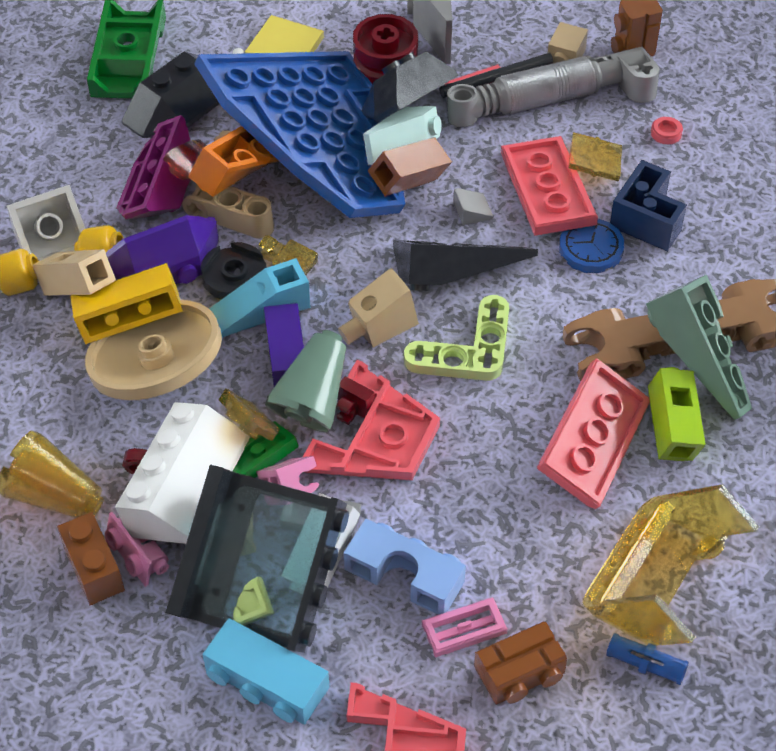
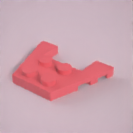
M356 360L347 377L374 391V402L348 450L314 438L312 439L303 457L314 456L317 466L308 472L304 471V473L413 480L440 427V417L407 393L402 395L390 386L389 380L382 375L377 377L368 370V365L360 360Z
M351 682L346 714L347 722L387 726L385 751L465 750L466 728L420 709L418 712L398 704L397 700L384 694L381 697L365 690V686Z

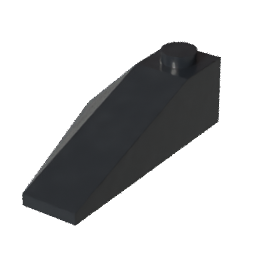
M393 240L398 275L404 283L410 284V290L430 291V285H444L538 256V249L529 247L478 246L464 243L447 245L430 241Z

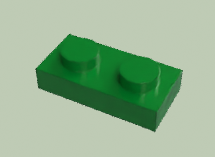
M273 421L249 438L233 472L253 478L258 477L256 471L273 466L299 447L296 436L276 421Z

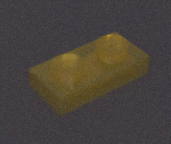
M225 388L218 399L227 409L225 415L240 424L238 428L248 436L257 439L261 435L273 441L280 430L252 402Z

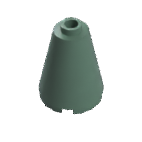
M330 330L314 333L267 396L265 406L286 420L289 416L300 421L301 426L324 433L328 432V430L330 431L334 422L346 353V345L341 342L343 338Z

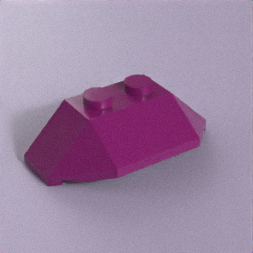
M182 115L158 123L153 131L155 135L145 144L135 160L116 207L126 220L155 217L167 212H174L182 205L184 194L191 181L188 176L196 162L186 121Z

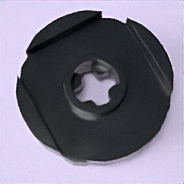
M242 242L230 243L231 247L220 249V246L213 248L206 254L201 263L204 288L211 295L222 300L263 269L267 268L263 254L259 249ZM236 268L240 269V273L236 275H231L227 272L228 270L235 271Z

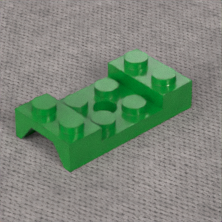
M105 0L87 76L90 97L132 99L139 83L153 74L159 37L162 38L166 21L164 0H157L148 12L125 11L114 0ZM124 42H132L129 45H123Z

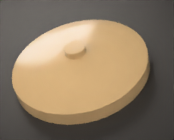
M180 300L182 312L91 342L85 356V367L92 384L102 394L121 400L148 399L184 386L206 370L217 356L221 347V329L213 312L200 303Z

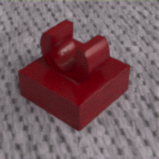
M345 376L340 382L338 403L336 405L340 412L336 419L347 425L354 420L356 415L365 419L374 402V391Z

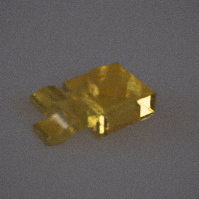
M265 235L259 242V247L263 248L261 251L263 258L272 262V266L297 258L304 274L307 275L318 262L317 252L292 239L284 245L273 237Z

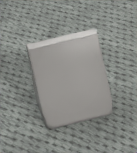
M460 188L454 189L453 203L462 225L493 219V214L483 193Z

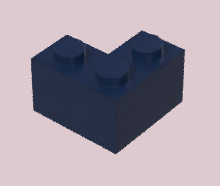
M641 160L613 200L610 223L619 229L620 232L668 252L682 231L687 204L667 196L671 171Z

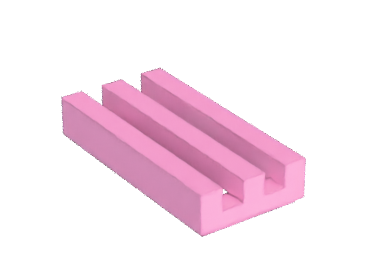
M493 597L422 620L423 630L426 632L435 658L507 634V627ZM488 610L491 613L489 616L474 621L469 620L438 633H435L434 628ZM493 623L496 624V625H493V626H490V627H487V628H484V629H481V630H478V631H475V632H472V633H469V634H466V635H463V636H460V637H457V638H454V639H451V640H448V641H445V642H442V643L439 642V641H442V640H445V639H448V638H451V637H454V636H457V635H460V634H463V633H466V632H469V631H472V630H475V629H478V628H481V627H484V626H487V625H490V624H493Z

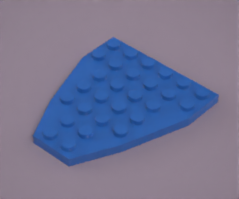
M349 51L198 55L195 66L222 108L292 174L349 218L398 214L405 206L404 191L384 196L368 172L372 165H368L363 134L378 123L373 119L365 117L361 110L370 92L372 83L358 70L354 63V58Z

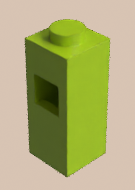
M676 367L660 368L648 385L658 459L693 461L706 445L694 371L679 370Z

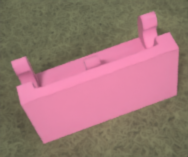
M314 456L292 458L256 471L258 478L308 493L314 492L319 486L317 482L309 483L307 486H303L299 482V475L302 472H308L317 466ZM264 495L269 506L293 504V502Z

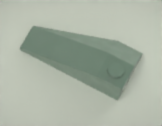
M703 275L646 303L648 318L651 324L657 328L660 336L687 367L694 371V375L734 420L741 418L751 410L752 406L740 368L736 364H732L730 360V348L733 347L730 336L722 334L718 319L724 317L707 275Z

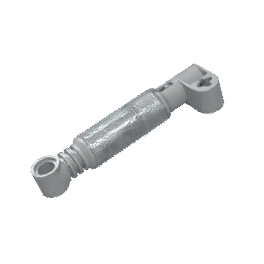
M638 47L596 58L591 56L577 57L497 77L490 84L476 86V88L468 84H457L449 88L447 92V119L451 125L456 127H468L473 125L481 116L495 114V112L507 115L551 103L555 104L596 93L601 87L617 83L632 101L647 103L653 101L657 96L660 69L643 47Z

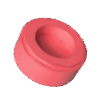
M660 117L652 124L651 136L661 144H674L681 139L683 127L675 118Z

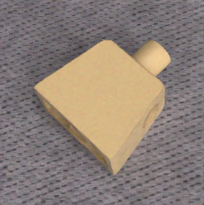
M390 268L349 300L348 305L353 319L338 327V331L348 345L364 336L369 344L375 347L418 325L411 290L397 273Z

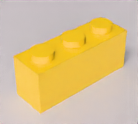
M167 263L118 279L90 295L70 296L73 318L85 345L183 311L178 289Z

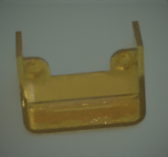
M723 484L653 497L638 509L586 592L582 603L594 617L647 645L648 643L656 646L693 643L696 636L668 605L694 561L717 557L723 551L724 543L728 536L756 532L759 525Z

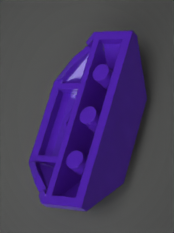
M185 215L122 239L106 252L115 279L118 280L167 263L176 285L192 282L196 277L202 275L201 263L209 251L216 248L219 242L217 221L214 217L204 218L201 216Z

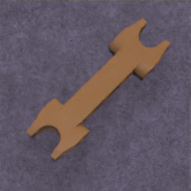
M752 279L734 283L723 291L722 300H718L724 317L718 319L722 334L730 336L732 342L742 340L748 352L774 348L776 346V312L769 307V305L776 304V292L768 295L776 290V279ZM618 308L595 311L570 322L563 329L562 337L565 345L589 344L600 351L578 363L577 375L580 381L589 364L596 358L626 379L639 376L645 369L644 360L651 359L650 356L676 354L660 336L657 328L651 324L648 315L626 319L623 311ZM580 330H586V331H584V332L575 334L576 332H578V331H580Z

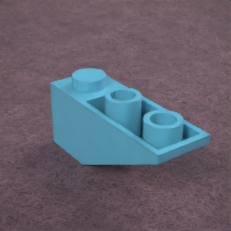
M297 258L263 269L209 309L217 319L222 337L265 323L264 307L298 303L299 311L311 308L309 281Z

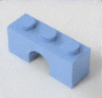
M365 519L344 551V570L375 585H378L384 574L389 570L403 568L412 572L415 578L411 583L410 601L438 615L449 610L465 582L466 565L461 563L458 558L447 553L441 554L427 547L419 539H409L396 533L390 526L384 523H375Z

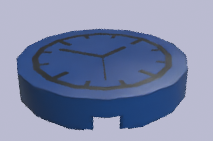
M598 219L595 226L562 231L559 240V253L573 269L584 273H601L619 264L624 253V238L620 230L610 222Z

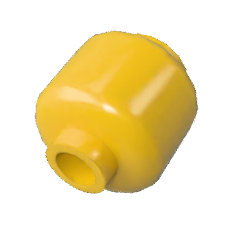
M110 225L85 228L80 232L78 241L74 244V251L104 249L106 253L124 237L121 232H117Z
M16 249L0 254V290L5 295L13 296L36 288L38 279L32 266L39 262L36 255L30 254L25 249Z

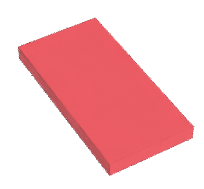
M561 136L501 146V154L534 236L597 225L598 216Z
M596 358L589 364L537 469L585 505L597 509L601 506L650 403L649 397Z

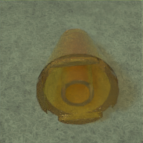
M29 431L21 438L10 453V456L14 457L10 468L8 469L3 466L0 472V495L63 515L77 518L93 512L95 516L104 502V498L100 496L102 488L43 434L36 431Z

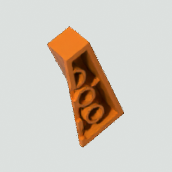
M240 126L203 147L188 177L201 190L214 197L244 177L268 164L279 162V160L246 129Z

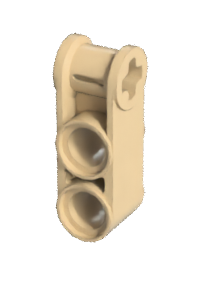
M196 184V190L192 195L186 196L182 201V207L189 216L214 217L218 225L253 238H265L274 231L271 202L264 196L255 195L230 186L212 197L207 192L201 190Z

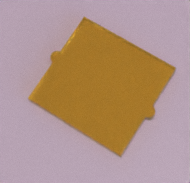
M573 132L568 168L588 173L592 177L599 176L619 181L622 145L601 140L599 137L594 138Z

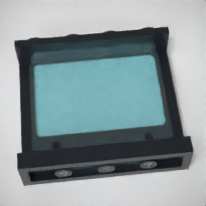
M210 464L165 613L222 628L228 618L234 620V607H236L237 600L244 586L259 576L263 579L274 614L244 626L280 646L286 647L288 650L305 653L306 646L310 647L316 635L317 625L313 622L317 608L321 609L327 597L328 588L324 584L328 570L332 571L337 562L338 548H335L339 533L345 531L348 523L349 511L346 510L347 503L337 498L331 497L330 499L235 473L223 467Z

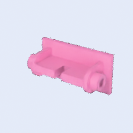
M113 512L109 513L107 530L105 531L106 542L113 551L118 550L124 558L129 574L133 577L137 576L146 587L149 585L151 574L156 572L157 575H161L169 569V559L154 540L142 545L141 543L148 539L132 538L123 526L120 517L117 518Z

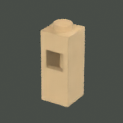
M104 249L57 252L32 265L44 296L90 295L116 281Z

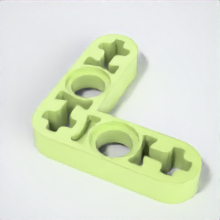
M489 295L481 300L474 346L428 341L409 343L404 350L405 367L417 374L483 381L498 378L503 370L509 303L505 298L498 295ZM492 307L498 308L496 322L490 321V310ZM487 333H492L500 339L495 343H488L481 337ZM417 353L423 354L421 361L415 360ZM485 353H492L490 368L483 367ZM434 354L438 355V364L433 363ZM448 357H458L462 360V363L459 366L451 367L445 364L444 360Z

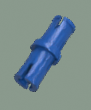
M617 633L613 634L606 653L608 657L616 658L637 667L639 673L646 675L647 672L674 681L678 685H681L689 664L686 660L683 661L656 650L657 646L648 643L646 646L619 636ZM631 652L638 653V654H640V655H643V656H645V657H648V658H650V659H653V660H655V661H658V662H660V663H663L664 666L658 665V664L653 663V662H651V661H649V660H646V659H644V658H640V657H638V656H635V655L631 654Z

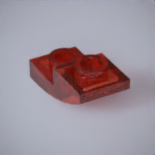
M200 139L185 142L166 153L163 160L170 165L169 171L181 180L190 179L188 176L203 147L207 145Z

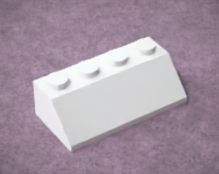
M174 402L115 506L123 526L131 537L186 544L209 465L223 467L233 472L250 438L249 434L208 405Z

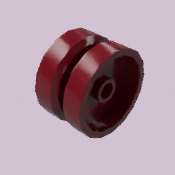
M377 14L367 17L358 23L353 31L354 63L358 70L372 84L384 75L382 71L384 67L411 52L414 53L415 57L418 56V30L412 22L404 17L394 14Z

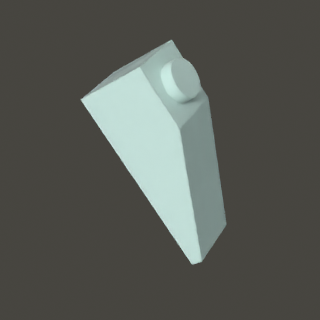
M436 106L404 107L365 132L363 136L368 165H373L383 151L433 137L437 139L440 136L442 125L440 117L437 116Z

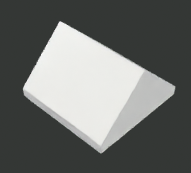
M70 185L6 206L14 235L20 248L27 250L30 254H35L39 261L57 252L74 251V244L78 241L80 232L85 229Z

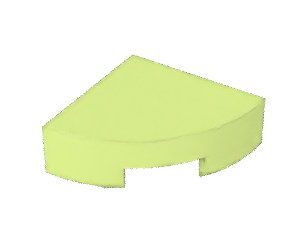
M258 576L244 586L237 600L236 607H234V621L243 626L274 614L262 577Z

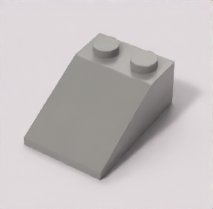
M407 0V14H413L414 26L445 64H451V0Z

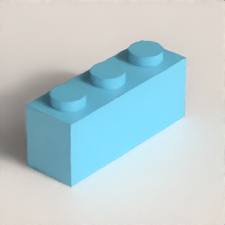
M230 618L227 619L202 654L207 671L206 674L212 681L221 686H226L227 683L240 689V694L246 700L253 704H259L260 701L273 707V712L279 718L289 723H292L295 719L305 725L330 687L327 670Z

